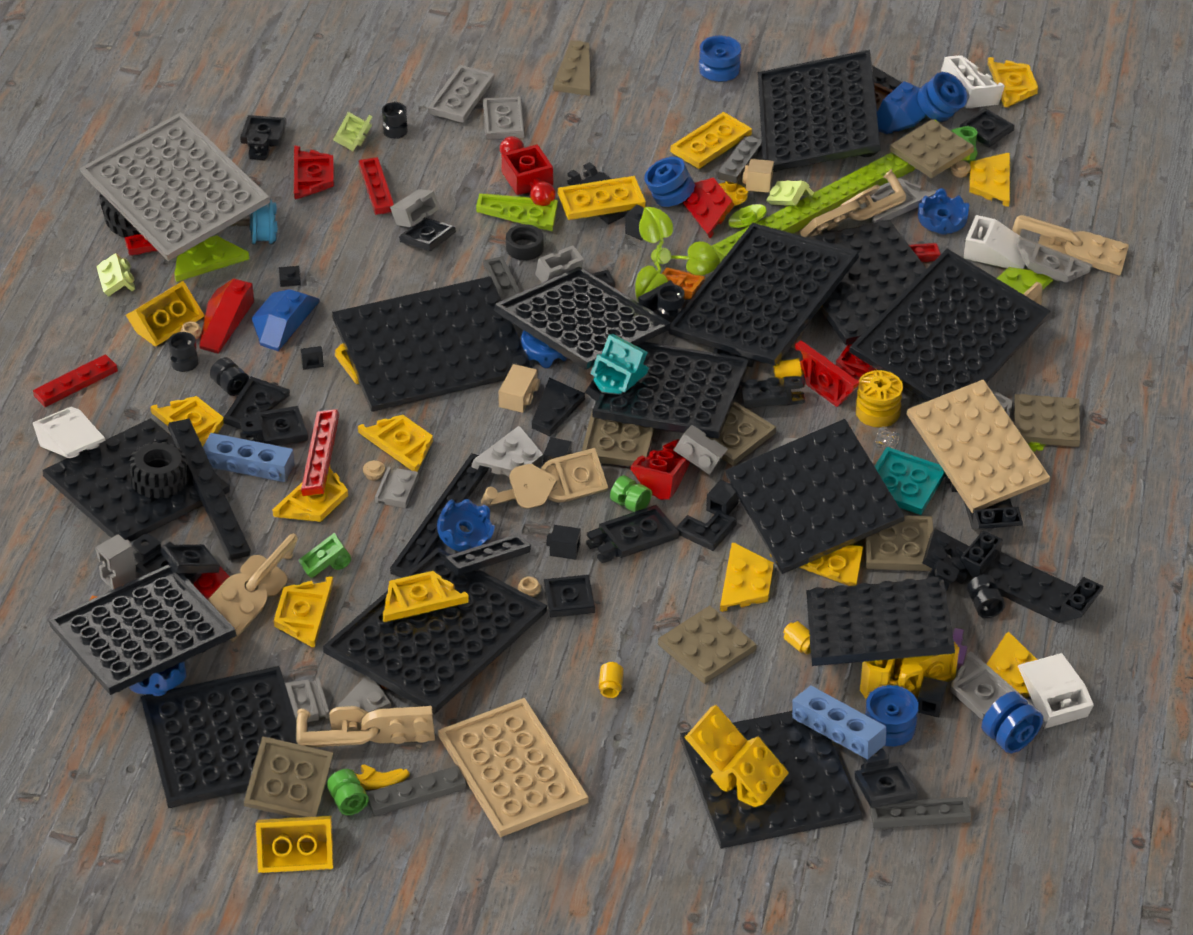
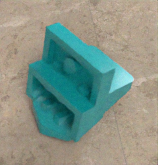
M609 334L603 352L597 355L590 373L594 376V383L601 393L622 394L644 377L649 367L643 365L647 352L614 334Z

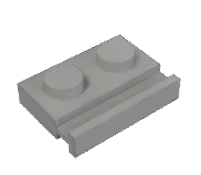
M387 467L375 495V503L381 501L385 502V505L406 508L418 481V472L399 468L391 470V467Z
M315 678V681L311 682L309 680L285 683L296 722L297 710L306 709L310 712L311 716L307 722L317 721L320 717L329 719V709L319 678Z

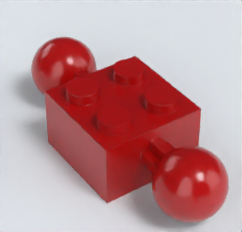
M506 137L500 144L502 174L516 195L530 192V197L534 204L538 206L549 205L556 195L553 187L552 164L538 144L524 147V143L518 137Z

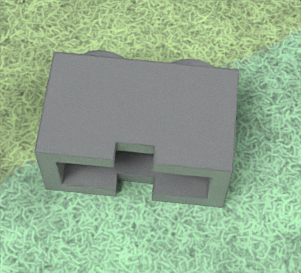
M418 189L390 207L396 225L413 227L422 221L425 216H430L440 209L434 191Z
M572 245L559 250L558 254L554 255L551 253L539 258L535 275L543 283L577 267L582 268L584 259Z
M693 425L687 429L674 448L675 452L709 475L718 466L728 450L714 439L712 441L707 438L704 432Z
M117 534L96 547L97 558L102 562L99 566L101 579L112 590L136 578V563L133 559L134 548L130 541L124 540Z

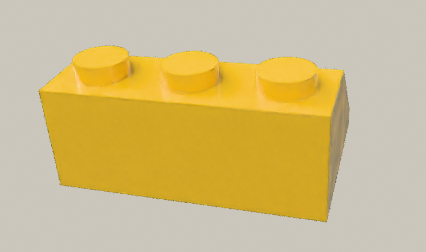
M182 281L126 314V317L136 333L156 347L169 339L173 334L180 332L185 323L197 322L205 317L185 282Z
M332 816L257 820L258 873L333 869Z

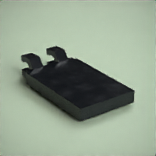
M590 162L583 165V168L587 170L583 172L585 177L583 180L575 170L567 173V176L571 178L567 180L570 186L611 179L604 172H598L596 167ZM630 210L597 216L609 225L625 217Z
M653 505L600 523L599 528L587 532V537L590 540H586V545L589 549L598 548L600 554L597 555V559L601 563L611 561L615 556L616 558H623L679 538V531L657 505Z

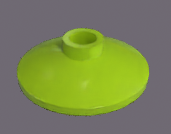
M761 204L746 206L730 216L728 220L729 225L734 228H747L752 222L756 223L766 215L767 209Z

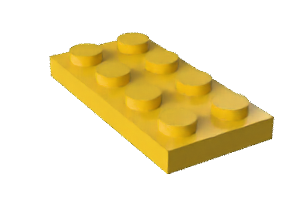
M722 112L671 145L670 152L700 169L740 143L745 136L749 137L752 135V128Z
M635 176L558 188V196L568 220L628 211L636 205L646 206V201Z

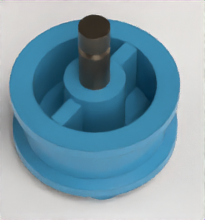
M270 200V203L249 214V218H242L230 226H249L252 244H255L256 241H268L269 244H273V241H276L277 221H275V214L277 212L276 202Z

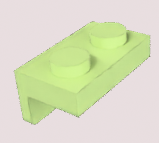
M348 112L333 140L354 151L357 145L361 146L366 138L363 133L367 135L372 127V124L369 123L372 116L369 115L366 121Z
M802 180L777 181L770 190L766 201L770 205H797L801 196H813L814 192L809 188V184Z
M115 253L96 266L103 292L108 297L123 286H126L130 291L135 290L133 283L135 279L130 272L131 265L126 258H121Z

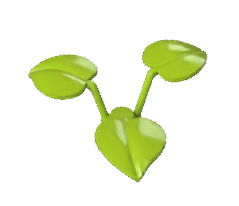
M644 207L639 224L640 235L649 243H656L659 240L660 242L651 253V259L654 265L657 266V270L653 266L648 265L643 267L637 275L635 283L637 301L639 296L668 282L667 277L660 274L662 270L660 264H666L671 259L688 260L686 269L693 275L702 276L715 270L720 263V258L713 247L706 242L698 241L691 244L688 248V256L671 255L667 248H662L663 238L669 237L673 233L672 221L663 211L654 207Z

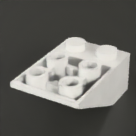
M975 216L965 241V259L1004 268L1024 269L1026 265L1016 245L1019 238L1018 234L996 219Z
M73 407L66 408L33 422L40 447L67 458L76 457L80 454V451L85 449L97 448L99 443L106 441L105 437L79 409Z
M1062 653L1018 665L1033 704L1043 715L1042 725L1044 729L1088 717L1094 706L1084 682Z

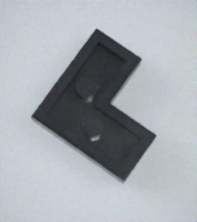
M717 511L707 523L687 515L676 529L679 531V536L714 551L737 525V519L720 511Z

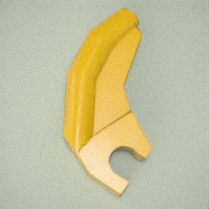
M364 764L361 765L362 774H356L364 790H377L404 782L410 776L407 769L403 770L400 768L383 773Z

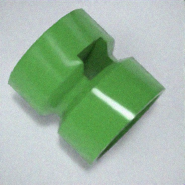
M625 475L620 476L616 480L610 492L611 501L625 506L626 509L632 512L647 508L652 497L650 488L640 483L637 484L635 480Z
M342 769L330 776L327 781V788L342 814L353 815L367 806L369 801L368 795L353 770Z

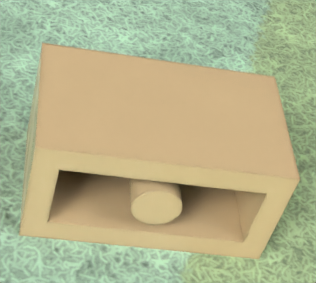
M750 159L749 165H745V172L743 173V184H746V191L770 193L774 161Z
M512 365L499 390L500 408L524 412L526 406L532 402L534 391L537 392L539 389L540 379H537V369Z

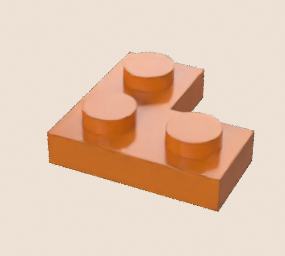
M666 268L661 273L667 277L668 281L671 280L675 285L683 288L684 300L691 299L705 282L704 276L693 275L676 269Z

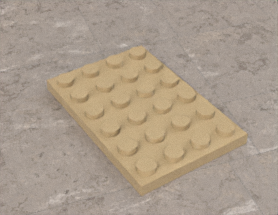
M984 379L907 410V415L972 513H974V510L984 509L1048 483L1050 480V476Z
M525 698L438 730L440 740L456 766H459L465 781L500 837L588 803L586 792Z

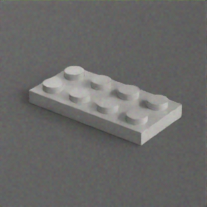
M459 65L428 107V114L464 123L494 81V73Z

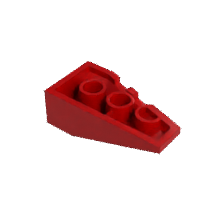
M233 278L214 292L207 303L199 345L200 349L219 354L254 303L253 283Z
M680 439L663 445L660 451H650L648 457L643 455L638 457L631 465V471L638 481L650 488L652 496H655L657 499H671L690 464L689 460L674 451Z

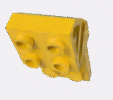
M954 641V654L862 662L860 691L867 699L870 692L876 688L895 685L909 690L918 701L924 676L947 682L956 678L959 646Z
M717 704L710 707L685 737L714 771L710 777L726 792L732 790L737 785L738 800L753 807L763 805L789 773L759 736L747 741Z

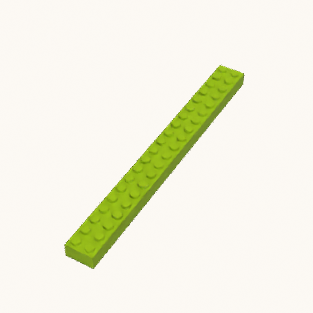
M891 152L814 192L813 196L802 198L798 201L797 205H789L756 222V224L794 234L805 228L814 218L840 207L844 202L864 190L888 183L889 181L883 178V176L890 169L893 170L892 172L897 178H900L914 171L915 167ZM748 227L712 245L720 258V262Z

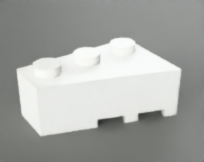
M962 55L945 57L941 72H949L962 82L967 92L965 108L999 105L1005 85L993 82L991 80L992 76L989 74L983 75L978 71L979 67Z

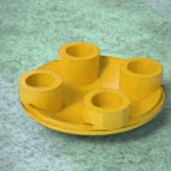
M728 181L719 183L733 201L734 206L742 204L747 200L748 191L743 186Z

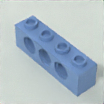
M210 433L203 446L212 468L286 482L295 465L293 449L215 433Z
M811 685L792 700V718L866 759H869L886 745L885 725Z

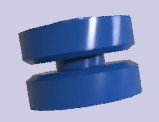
M719 35L706 38L701 42L699 71L703 77L711 81L723 82L732 80L739 75L741 45L737 40Z
M940 72L919 89L917 100L920 108L929 118L935 119L938 122H944L964 107L967 103V92L962 82L956 76L949 72Z
M679 157L663 158L650 166L645 173L644 180L656 204L662 207L675 206L685 201L694 191L695 183L684 161Z
M886 685L878 687L870 692L866 699L865 715L886 726V745L884 746L895 747L903 745L910 741L916 732L918 701L914 694L900 686Z
M1012 691L1001 696L991 705L982 720L981 728L986 735L996 740L997 744L1005 752L1012 754L1026 747L1034 739L1043 724V715L1033 705L1028 704L1027 700L1020 693Z

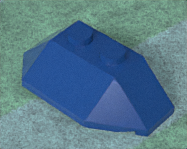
M904 81L883 99L877 111L880 132L888 135L893 133V131L914 127L926 116L917 100L919 87Z
M291 289L272 293L252 317L260 345L279 351L320 302L319 298Z

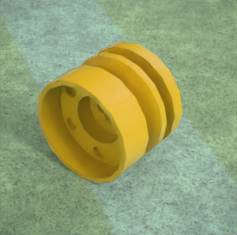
M874 370L865 373L859 379L856 416L861 422L872 427H887L898 421L901 413L902 381L898 376L884 370Z

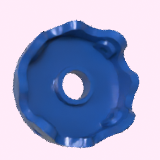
M940 188L933 196H924L922 202L919 203V222L926 229L942 235L957 232L968 221L969 203H964L959 195L955 198H950L946 190Z
M525 330L522 332L521 344L529 360H537L543 368H549L555 359L560 358L562 361L567 359L561 353L550 348L539 339L534 338Z
M469 499L456 504L454 500H449L437 522V531L441 540L449 548L457 552L489 543L495 529V525H492L490 522L489 507L487 505L476 506ZM459 526L467 527L469 532L462 531Z
M182 662L163 672L154 673L142 682L130 686L129 689L138 694L164 695L168 690L177 687L185 680L187 675L185 664Z

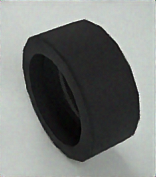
M522 224L512 227L506 233V251L512 258L532 260L542 254L544 250V235L538 227ZM523 239L534 241L530 245H519L515 242Z

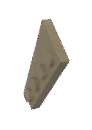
M570 41L553 83V91L590 96L589 43Z

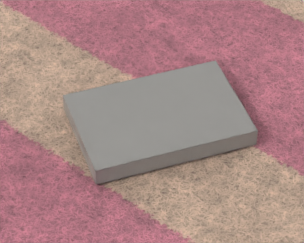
M521 97L483 99L486 140L505 139L509 136L524 138Z

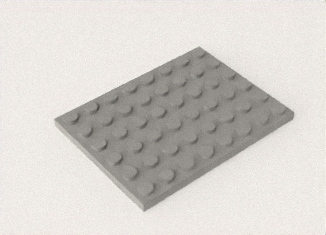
M181 112L80 168L81 174L168 261L270 203L269 196Z

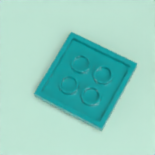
M890 447L885 448L874 466L899 508L922 515L945 477V471L941 465Z

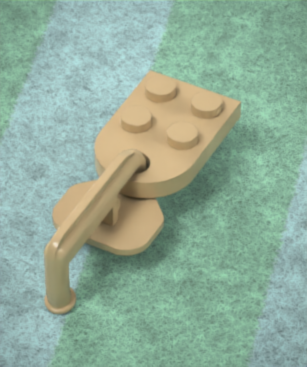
M890 169L883 178L889 181L895 192L894 194L873 202L871 196L880 189L879 185L873 186L844 202L840 207L814 218L800 231V234L803 237L820 235L823 230L827 229L830 231L847 218L858 221L867 220L903 203L906 200V193L892 172L893 170ZM865 203L867 207L861 209L860 205Z
M1020 215L1015 219L1012 231L1019 236L1022 229L1041 234L1038 244L1093 265V268L1121 275L1129 244L1089 232H1073L1070 229L1024 215Z
M592 448L551 459L541 469L533 464L515 467L509 475L512 489L498 493L494 487H488L483 495L481 504L489 507L516 499L519 506L530 509L543 505L546 499L561 503L608 490V485L596 449Z
M290 534L268 559L261 555L251 556L241 566L240 573L230 576L208 599L235 628L237 636L230 639L232 642L238 638L262 611L267 597L276 596L286 585L287 576L276 565L283 558L291 559L293 557V551L298 539L296 534Z
M356 706L336 707L329 713L332 730L307 732V720L311 716L310 712L306 709L297 710L296 741L298 745L327 747L360 745L368 741L394 744L435 741L432 706L378 709L371 712Z

